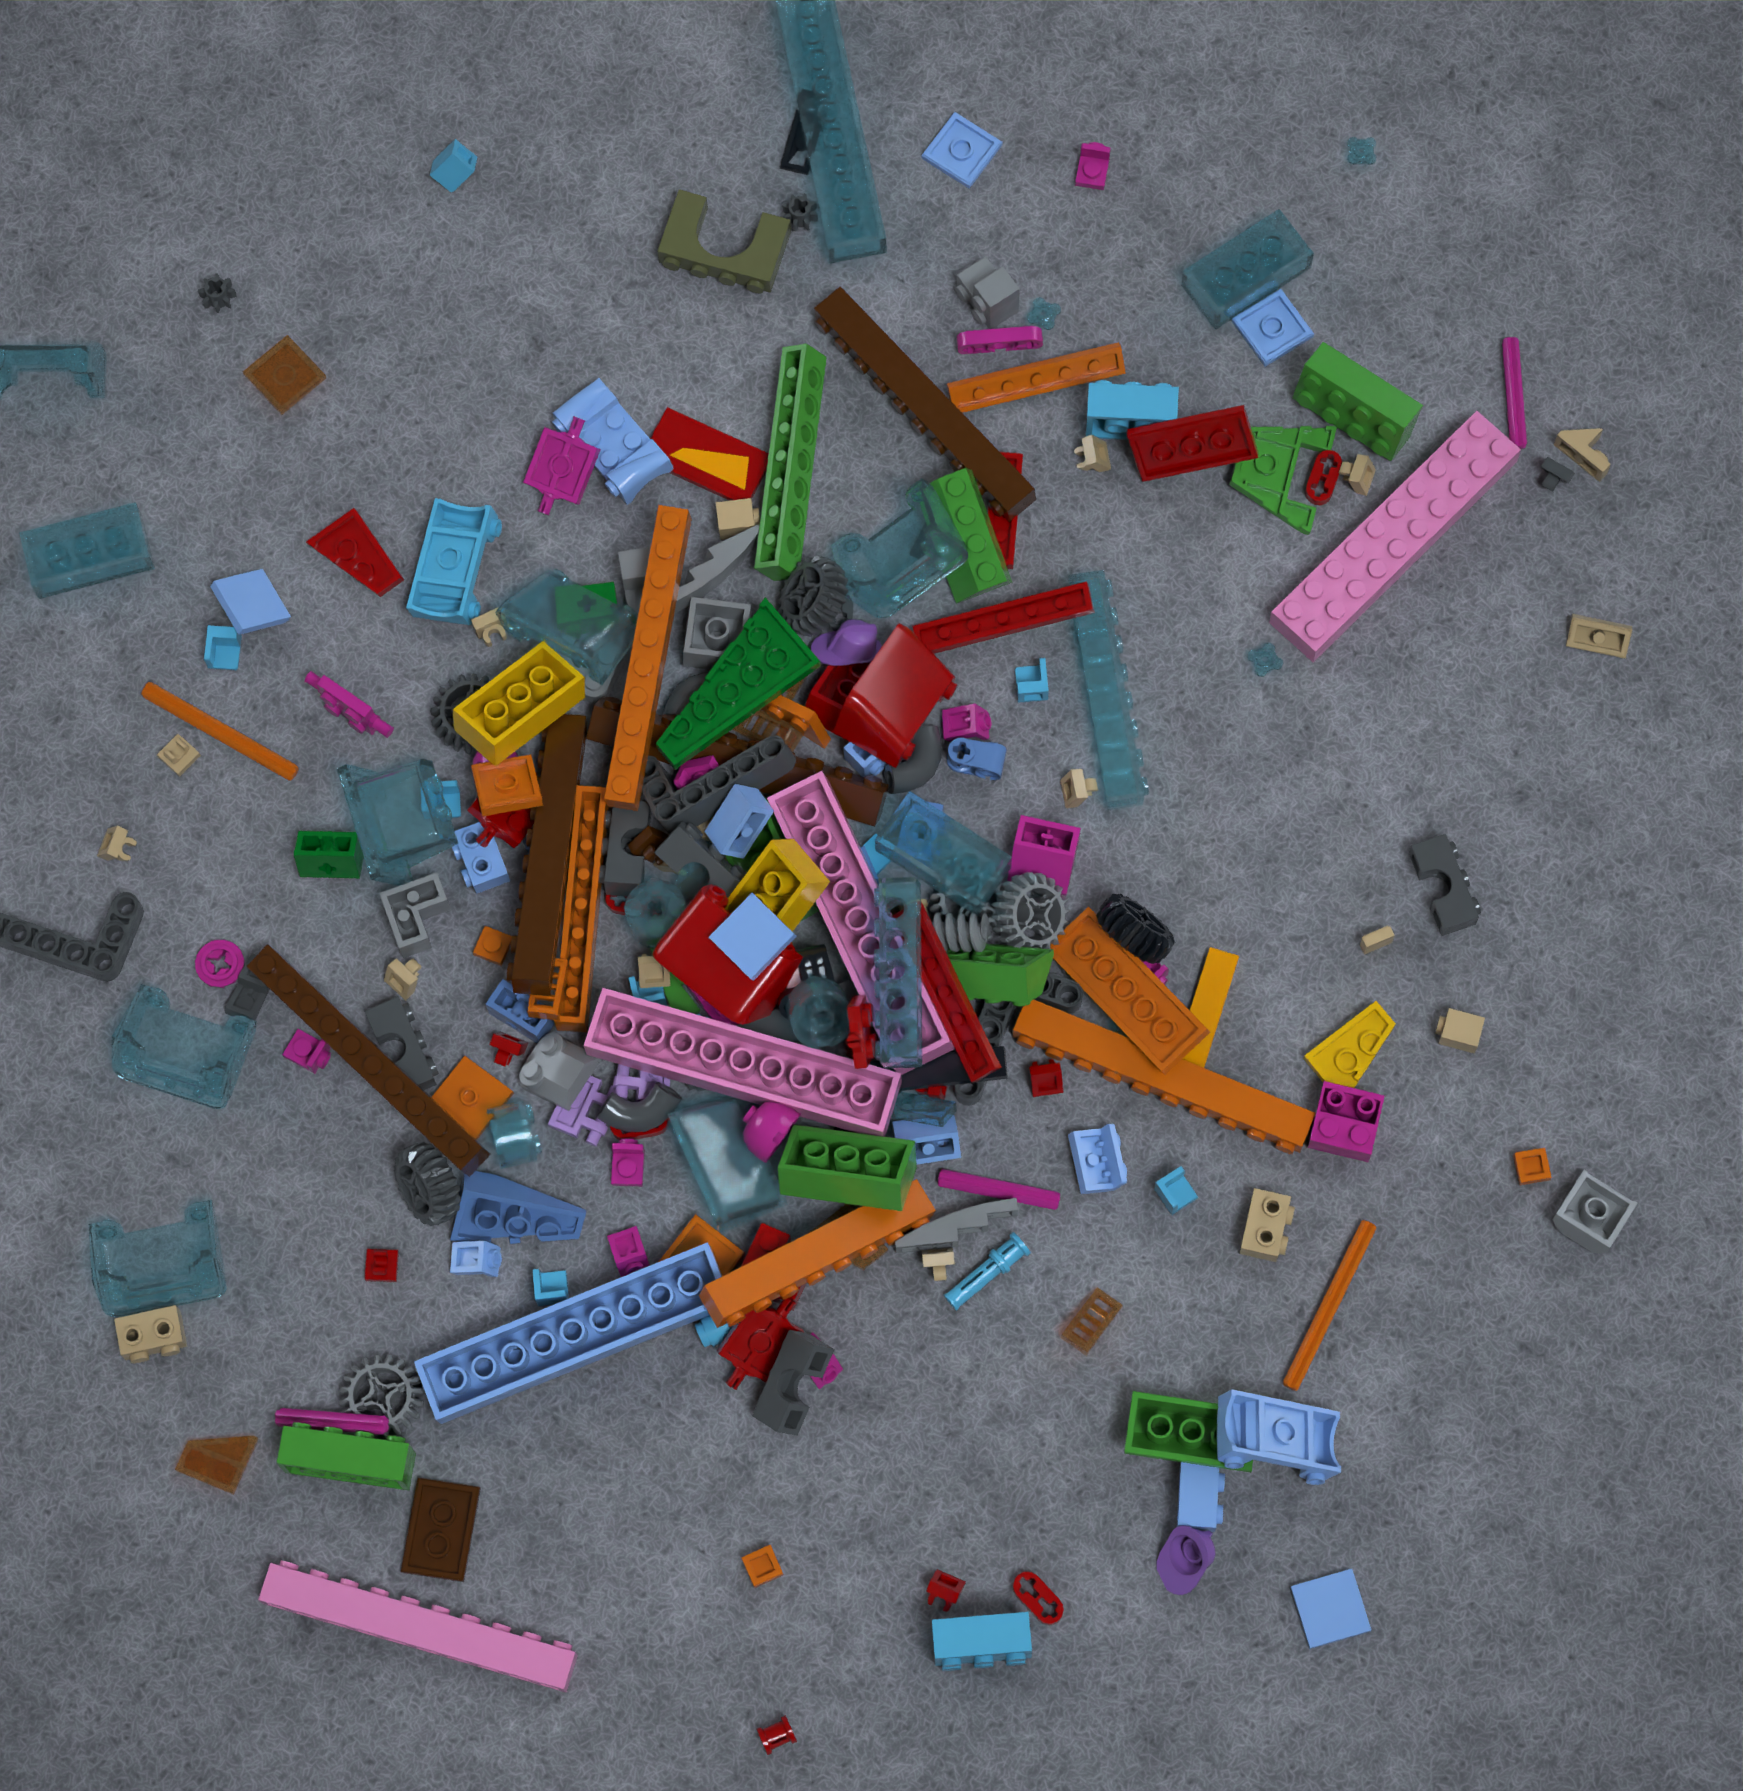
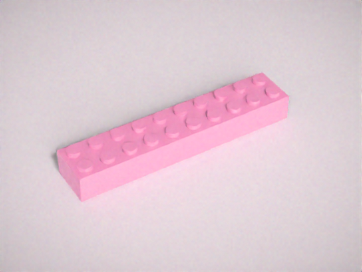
M1476 411L1271 612L1269 623L1308 659L1314 662L1518 461L1521 449Z
M820 771L767 797L785 838L795 839L830 881L816 900V904L858 994L866 995L867 1003H872L874 1021L872 1023L894 1070L903 1075L954 1050L955 1047L892 918L893 915L825 774Z
M602 988L583 1045L586 1055L758 1105H762L766 1101L781 1103L801 1113L800 1117L855 1133L883 1137L886 1135L902 1083L901 1073L870 1064L867 1068L855 1069L853 1059L606 988Z

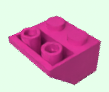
M1021 815L1007 881H1011V877L1022 875L1025 872H1032L1033 874L1042 873L1046 877L1054 879L1055 885L1063 888L1061 895L1067 896L1081 828Z
M1324 1081L1308 1148L1369 1162L1385 1096Z

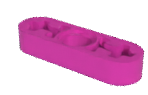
M1036 326L973 330L957 335V347L960 354L995 352V349L1006 348V351L1038 349L1043 346L1042 329Z

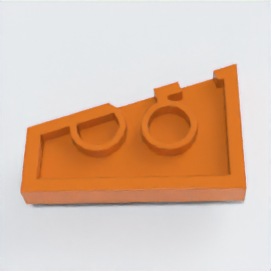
M782 695L761 709L773 719L781 721L824 749L831 740L815 711Z

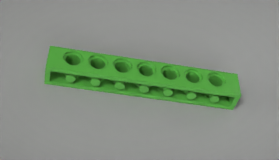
M807 343L782 347L754 566L755 570L774 581L788 579L791 571L797 569V564L802 559L827 359L825 355Z

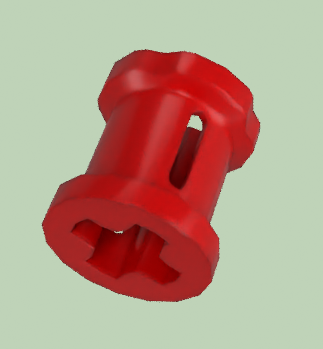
M786 1715L781 1717V1721L764 1729L761 1727L756 1728L767 1755L772 1754V1750L788 1742L792 1744L797 1742Z

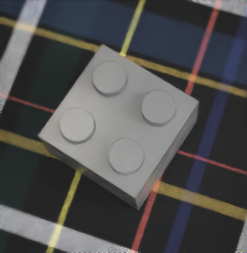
M691 597L683 651V666L712 669L729 644L734 642L744 629V624L750 618L751 604Z

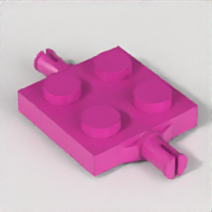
M573 416L568 433L557 432L544 427L523 483L537 488L544 494L537 511L550 515L549 513L555 499H565L572 503L580 504L601 450L587 444L579 437L585 420Z
M312 671L307 674L304 681L318 690L321 694L320 698L325 703L324 708L335 717H339L341 714L349 719V726L360 734L366 731L373 735L375 731H378L386 738L392 734L394 727L381 720L380 716L374 713L372 707L327 676L323 675L320 678Z

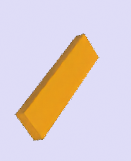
M1212 947L1209 948L1190 1011L1210 1033L1183 1060L1203 1068L1205 1067L1238 963V955Z

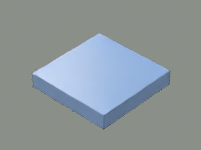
M954 112L921 157L924 161L970 189L1001 148L1003 142Z
M1282 289L1277 290L1232 318V323L1265 367L1314 337L1313 331Z
M263 569L215 580L210 586L238 635L280 625L291 618Z
M753 893L709 936L753 981L797 937Z
M1352 1569L1290 1587L1309 1649L1371 1632L1369 1620Z

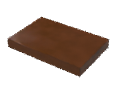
M423 1478L417 1479L401 1573L464 1582L480 1487Z

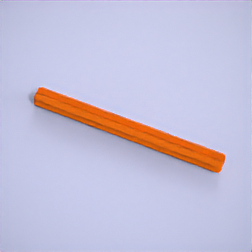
M148 682L143 688L141 694L145 699L285 779L291 781L297 775L299 769L296 764L156 684Z
M1365 1220L1360 1222L1283 1380V1385L1291 1390L1297 1391L1376 1231V1226L1371 1222Z

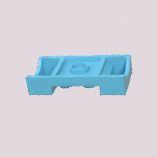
M435 498L406 609L413 617L471 625V619L480 615L481 606L473 594L486 542L492 543L495 537L500 536L502 530V522L498 519V515L492 506L466 507Z

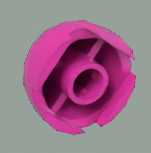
M766 1101L759 1108L753 1105L742 1120L746 1123L743 1139L747 1149L756 1158L766 1163L781 1145L787 1133L791 1131L801 1113H798L789 1106L772 1101Z

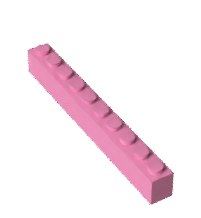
M281 1560L279 1565L273 1563L269 1565L258 1599L262 1604L567 1692L578 1656L576 1652L571 1651L572 1645L556 1640H554L553 1645L541 1642V1636L525 1631L522 1636L510 1633V1627L493 1622L492 1627L481 1625L480 1618L468 1614H462L461 1618L449 1615L450 1610L437 1605H432L431 1610L419 1606L420 1601L410 1597L402 1596L400 1601L389 1598L390 1592L379 1588L371 1587L370 1592L358 1589L359 1583L341 1578L340 1583L328 1580L329 1574L311 1569L309 1574L298 1571V1565Z

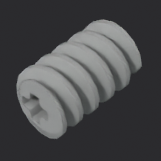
M935 913L932 924L945 951L950 948L952 952H958L962 948L964 952H970L974 948L976 952H982L985 949L989 937L987 914L983 913L981 922H978L976 914L971 913L969 922H966L964 913H959L957 922H954L952 913H947L945 922H942L940 913Z

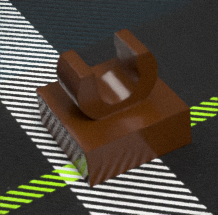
M648 825L628 847L632 854L644 856V859L651 863L656 861L657 865L660 866L664 861L654 852L669 835Z

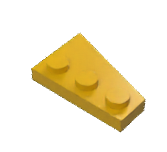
M1375 1001L1304 1055L1303 1059L1322 1082L1326 1081L1355 1088L1394 1029L1396 1023L1381 1005Z

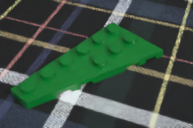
M766 597L759 604V609L753 617L749 618L744 624V629L736 640L729 644L706 675L705 681L700 688L691 695L689 703L680 715L674 718L656 742L657 749L675 770L821 667L820 660Z

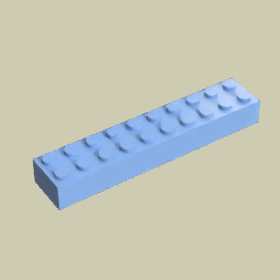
M708 1242L414 1361L436 1421L440 1424L446 1423L709 1316L699 1294L704 1285L722 1277L711 1246Z

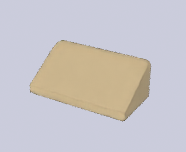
M1572 614L1566 646L1626 659L1632 626Z

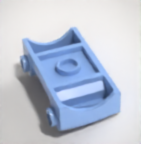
M600 378L582 389L552 413L555 418L552 424L558 432L568 433L573 416L585 420L579 437L587 444L601 449L594 467L607 481L604 484L614 497L619 495L627 505L633 501L637 493L648 482L674 469L667 455L638 426Z
M1231 1389L1218 1396L1217 1459L1223 1462L1225 1467L1231 1469L1242 1468L1245 1463L1251 1460L1300 1469L1299 1476L1306 1479L1307 1484H1324L1325 1480L1341 1473V1466L1337 1462L1334 1453V1435L1340 1419V1412Z

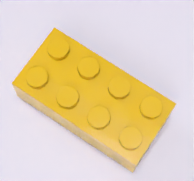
M542 641L453 709L454 730L496 767L585 698V677Z
M795 839L771 840L728 897L729 903L725 909L732 914L753 893L793 932L830 881Z

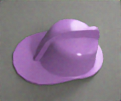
M851 619L843 622L837 631L821 634L815 638L811 645V651L823 664L843 666L871 663L882 645L877 640L875 624Z
M1182 1525L1176 1527L1171 1532L1157 1559V1571L1169 1592L1177 1595L1191 1592L1197 1586L1206 1569L1213 1563L1216 1553L1211 1539L1213 1535L1211 1531H1202Z

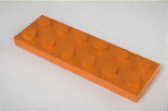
M1089 906L1064 929L1065 935L1057 936L1058 945L1050 943V949H1054L1053 959L1081 986L1089 997L1164 1075L1210 1033L1138 957L1126 951L1125 948L1109 937V934L1099 925L1095 912Z

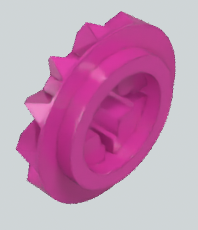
M214 940L205 944L198 952L195 960V969L199 978L210 987L224 988L229 984L236 983L244 967L245 960L241 950L234 943L227 940ZM225 954V963L229 965L230 969L221 968L216 973L215 965L208 960L219 961Z

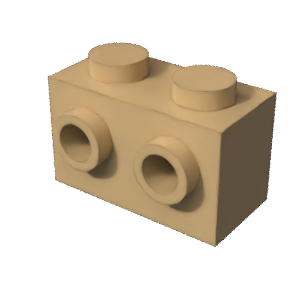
M1254 1188L1240 1254L1273 1262L1277 1261L1279 1254L1285 1255L1288 1237L1283 1236L1285 1224L1291 1225L1295 1207L1289 1206L1291 1196Z
M176 1305L114 1319L120 1354L125 1360H130L131 1363L145 1362L149 1360V1355L161 1353V1356L176 1355L180 1353V1348L187 1347L181 1310Z

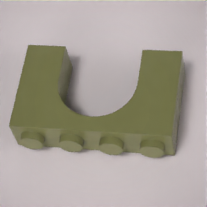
M678 190L657 251L659 263L673 271H678L679 268L689 270L692 275L698 278H707V276L718 278L719 282L724 285L734 286L735 283L744 285L753 293L761 294L763 291L771 293L792 231L791 220L762 212L750 246L736 256L718 257L707 252L698 241L699 233L708 210L707 197Z

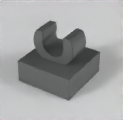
M1549 457L1545 459L1541 466L1542 469L1549 472L1542 485L1552 492L1560 479L1569 484L1575 474L1574 471Z

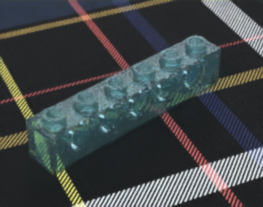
M916 877L879 878V888H874L875 907H879V918L874 919L875 937H879V949L874 951L875 967L879 968V980H875L874 991L875 997L880 998V1010H875V1027L880 1029V1041L875 1042L876 1060H880L881 1065L885 1069L922 1067L921 883ZM897 905L904 906V912L900 917H890V911L893 907ZM894 937H904V943L901 947L897 949L890 948V942ZM902 966L905 968L901 978H890V973L895 967ZM896 997H904V1006L899 1010H892L890 1007L892 1000ZM896 1028H904V1037L899 1041H892V1031Z

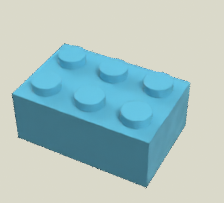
M1106 380L1089 383L1086 436L1094 435L1100 439L1128 440L1127 429L1177 419L1179 387H1172V385L1167 383H1159L1155 386H1146L1139 382L1112 384V382Z
M1029 1612L932 1620L935 1666L942 1665V1671L960 1670L961 1664L974 1663V1668L993 1667L994 1661L1006 1660L1007 1666L1026 1664L1025 1660L1032 1656Z

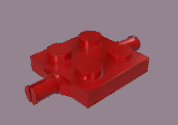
M478 796L467 809L484 827V830L476 839L478 844L484 839L480 845L482 847H487L495 836L504 840L515 849L527 834L528 828H531L534 824V820H530L531 808L482 816Z
M866 995L853 996L847 1006L850 1029L847 1045L852 1048L855 1069L867 1068L872 1058H875V1052H878L876 1033L871 1034L870 1031L871 1022L874 1021L872 1003H867Z
M789 1297L782 1300L776 1310L767 1308L759 1313L752 1310L744 1314L745 1318L731 1328L717 1349L718 1354L731 1361L736 1368L726 1381L728 1386L737 1390L746 1375L757 1377L767 1382L788 1331L794 1330L805 1333L803 1329L791 1323L787 1318V1315L797 1303L793 1298Z

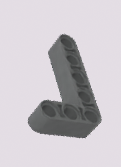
M770 736L677 791L670 775L656 757L648 756L642 791L655 818L670 835L682 821L687 825L692 823L697 827L714 817L734 784L760 790L787 774L795 766L796 757L780 736Z
M123 892L115 896L95 944L0 913V947L101 981H112L119 976L142 921L144 910L137 897L130 892ZM128 904L135 905L133 912L130 914H121L124 906ZM27 932V936L23 941L14 942V937L17 933ZM114 933H124L123 938L119 942H110V938ZM55 941V946L52 950L42 951V947L46 942ZM75 951H84L82 958L78 961L70 960L71 955ZM112 960V965L109 969L99 970L101 962Z
M1049 972L1045 983L1048 989L1034 1000L1069 1014L1078 1011L1082 1005L1083 998L1081 986L1073 980ZM1065 992H1072L1077 996V1000L1073 1003H1066L1060 996ZM1006 1001L1009 1006L1002 1011L994 1009L992 1003L985 1002L980 1014L979 1022L983 1030L991 1027L998 1032L995 1038L988 1039L992 1047H999L1002 1044L1015 1006L1010 1001ZM987 1081L969 1083L977 1088L976 1093L973 1095H965L960 1091L961 1086L964 1084L955 1085L956 1099L959 1103L966 1106L975 1105L981 1099Z

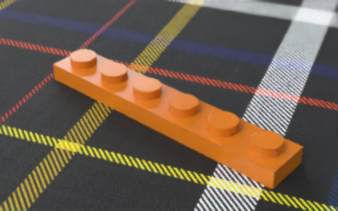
M1118 342L947 383L950 401L963 413L1126 374L1121 345Z

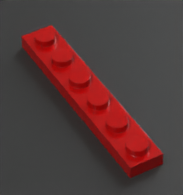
M1086 581L925 622L912 627L914 634L935 654L1093 614L1095 611L1089 584Z
M914 902L894 914L892 918L971 1082H977L1002 1068L922 902Z

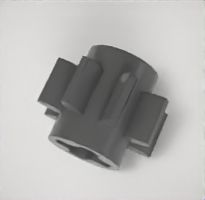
M805 193L803 196L797 197L792 194L790 203L782 205L783 212L787 213L783 218L791 220L794 231H797L798 227H805L806 230H810L809 223L811 221H818V214L814 212L817 209V202H809Z
M218 273L210 279L204 278V288L198 289L200 297L204 298L202 301L204 307L209 308L212 305L217 313H219L222 307L231 308L230 298L237 297L235 289L231 288V279L223 280L219 277Z

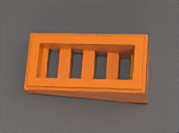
M556 958L555 967H560L559 973L554 972L553 979H558L557 984L552 983L551 990H556L555 995H530L527 1009L529 1017L560 1021L568 967L567 959ZM538 1000L554 1001L553 1006L537 1003Z

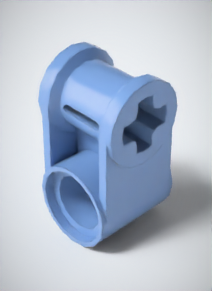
M956 738L949 744L947 764L950 769L958 773L975 775L986 779V776H989L990 780H999L1002 776L1007 749L1003 745L994 742ZM959 751L964 752L963 759L957 758Z

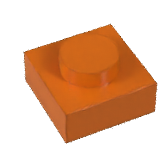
M484 926L474 948L473 955L502 966L510 949L512 936Z
M1545 1148L1514 1153L1513 1158L1519 1186L1551 1180L1552 1177Z
M771 1545L741 1557L754 1588L784 1575Z

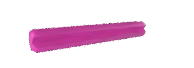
M1507 337L1503 339L1502 350L1509 439L1520 449H1524L1527 444L1519 340L1516 337Z
M941 1169L939 1172L938 1185L940 1187L1003 1200L1017 1198L1018 1203L1056 1210L1059 1206V1192Z
M281 1408L275 1412V1424L280 1427H292L293 1422H300L312 1425L311 1429L324 1430V1427H335L342 1429L343 1432L363 1431L380 1435L389 1430V1419L386 1416Z

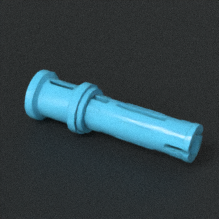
M1014 1232L1009 1235L1010 1239L997 1250L992 1249L989 1251V1258L967 1275L948 1293L944 1294L946 1300L956 1311L997 1275L1008 1273L1011 1271L1010 1267L1022 1256H1029L1031 1254L1028 1247Z

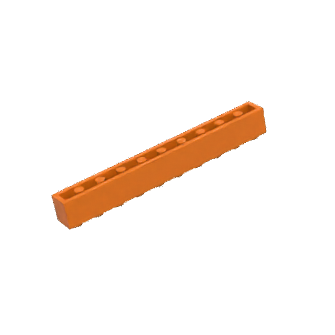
M658 505L604 796L608 807L638 811L692 521L688 509Z
M1032 1000L1029 1005L1022 1007L1013 1028V1037L1017 1039L1016 1043L1022 1047L1033 1049L1036 1046L1046 1050L1045 1055L1054 1060L1062 1061L1063 1058L1073 1061V1065L1079 1070L1091 1072L1093 1069L1103 1073L1102 1077L1111 1083L1119 1084L1120 1081L1132 1085L1131 1089L1145 1096H1148L1149 1092L1160 1096V1101L1168 1106L1177 1107L1180 1104L1190 1108L1189 1113L1201 1119H1206L1207 1116L1219 1120L1218 1125L1225 1129L1234 1131L1237 1127L1247 1131L1249 1138L1258 1142H1264L1265 1139L1274 1142L1278 1150L1288 1154H1293L1294 1151L1301 1152L1316 1114L1183 1059L1164 1075L1130 1038L1036 1000Z

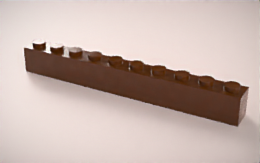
M841 286L814 307L816 317L814 323L824 335L829 333L835 339L833 342L836 348L843 355L848 353L854 359L852 362L856 369L862 375L867 373L873 379L872 384L881 395L886 393L892 399L891 404L900 415L905 413L912 420L910 423L914 430L921 436L925 434L931 440V447L938 455L942 456L944 454L950 460L949 464L954 472L964 468L973 471L981 496L984 495L988 501H991L988 505L998 517L1003 515L1010 522L1015 516L1019 515L1036 501L1035 488Z
M615 697L601 698L594 705L586 739L614 747L622 700ZM656 714L648 756H654L658 761L670 764L657 749L656 742L676 716ZM728 732L690 760L713 755L720 766L760 741L750 740L747 742L737 739V735ZM795 756L796 763L791 771L759 790L762 793L773 795L822 771L829 780L846 818L875 827L883 811L889 784L882 783V779L876 776L866 775L863 777L853 774V771L846 767L838 766L833 768L826 766L822 760L816 758L803 759Z
M563 714L542 731V742L546 743L545 750H539L538 768H542L541 776H537L543 806L532 807L530 810V820H534L533 828H528L526 845L530 847L529 855H524L523 873H527L526 881H520L519 900H523L522 908H516L515 927H519L518 935H512L511 954H515L514 963L509 962L507 968V981H512L513 993L551 996L570 860L576 789L581 781L586 746L587 721L584 715Z
M267 944L246 966L463 1173L470 1177L491 1155L274 948Z

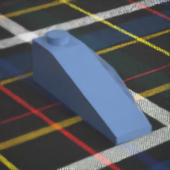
M475 1171L469 1177L464 1173L458 1193L461 1197V1202L459 1203L460 1210L454 1216L450 1240L458 1242L487 1241L491 1243V1238L509 1237L510 1244L521 1243L520 1237L537 1235L540 1241L579 1239L586 1210L495 1174Z

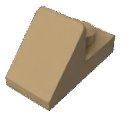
M1603 429L1560 431L1557 434L1554 446L1600 482L1607 475L1611 465L1601 451L1592 449L1593 445L1600 439Z

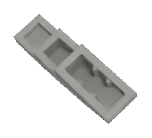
M755 525L707 549L704 563L690 569L685 585L679 587L675 613L690 606L691 597H704L720 585L743 562L758 541L759 525Z
M1017 1198L979 1204L952 1212L924 1224L895 1241L896 1253L958 1247V1234L988 1231V1219L1018 1216Z

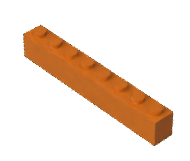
M577 785L560 953V959L568 960L560 1021L554 1020L557 1031L588 1033L602 887L599 876L600 867L604 865L603 840L607 834L606 813L609 810L604 800L606 787Z
M916 1179L911 1183L902 1211L862 1206L704 1285L699 1297L717 1328L728 1324L729 1327L734 1326L745 1318L744 1314L752 1310L759 1313L771 1306L772 1300L780 1296L783 1300L787 1299L799 1291L798 1287L806 1283L809 1286L817 1284L826 1277L825 1273L833 1269L836 1273L840 1272L852 1264L851 1260L859 1256L862 1259H866L878 1251L877 1247L885 1243L888 1246L894 1245L895 1241L904 1236V1233L912 1229L914 1231L922 1225L929 1223L936 1210Z

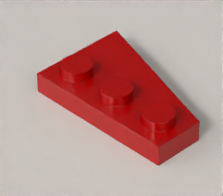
M355 508L306 541L308 545L379 597L404 581L396 566Z

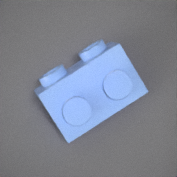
M1107 1124L1101 1129L1073 1131L1068 1134L1081 1194L1114 1191L1127 1183V1168L1122 1160L1120 1151L1121 1141L1118 1133H1116L1115 1124Z

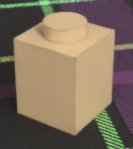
M751 498L716 502L720 540L731 538L755 525L760 526L759 508H752Z
M1449 1008L1446 1017L1440 1016L1435 1034L1441 1035L1439 1044L1475 1054L1485 1018Z

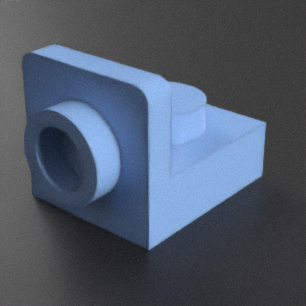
M487 1241L453 1242L450 1273L455 1275L484 1274L490 1277H498L499 1267L502 1262L500 1246Z

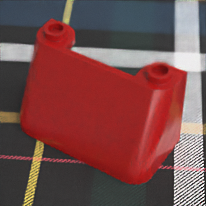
M899 623L848 694L833 732L897 768L902 759L908 761L916 747V744L912 743L915 734L937 702L941 703L944 698L950 700L958 686L954 683L955 676L911 629Z
M706 885L699 890L659 940L652 955L658 963L729 1020L744 1025L770 1016L777 1004L779 995L787 987L803 956L796 952L795 947L790 943L754 981L751 980L709 938L731 913L725 909L729 903L726 892L716 885Z

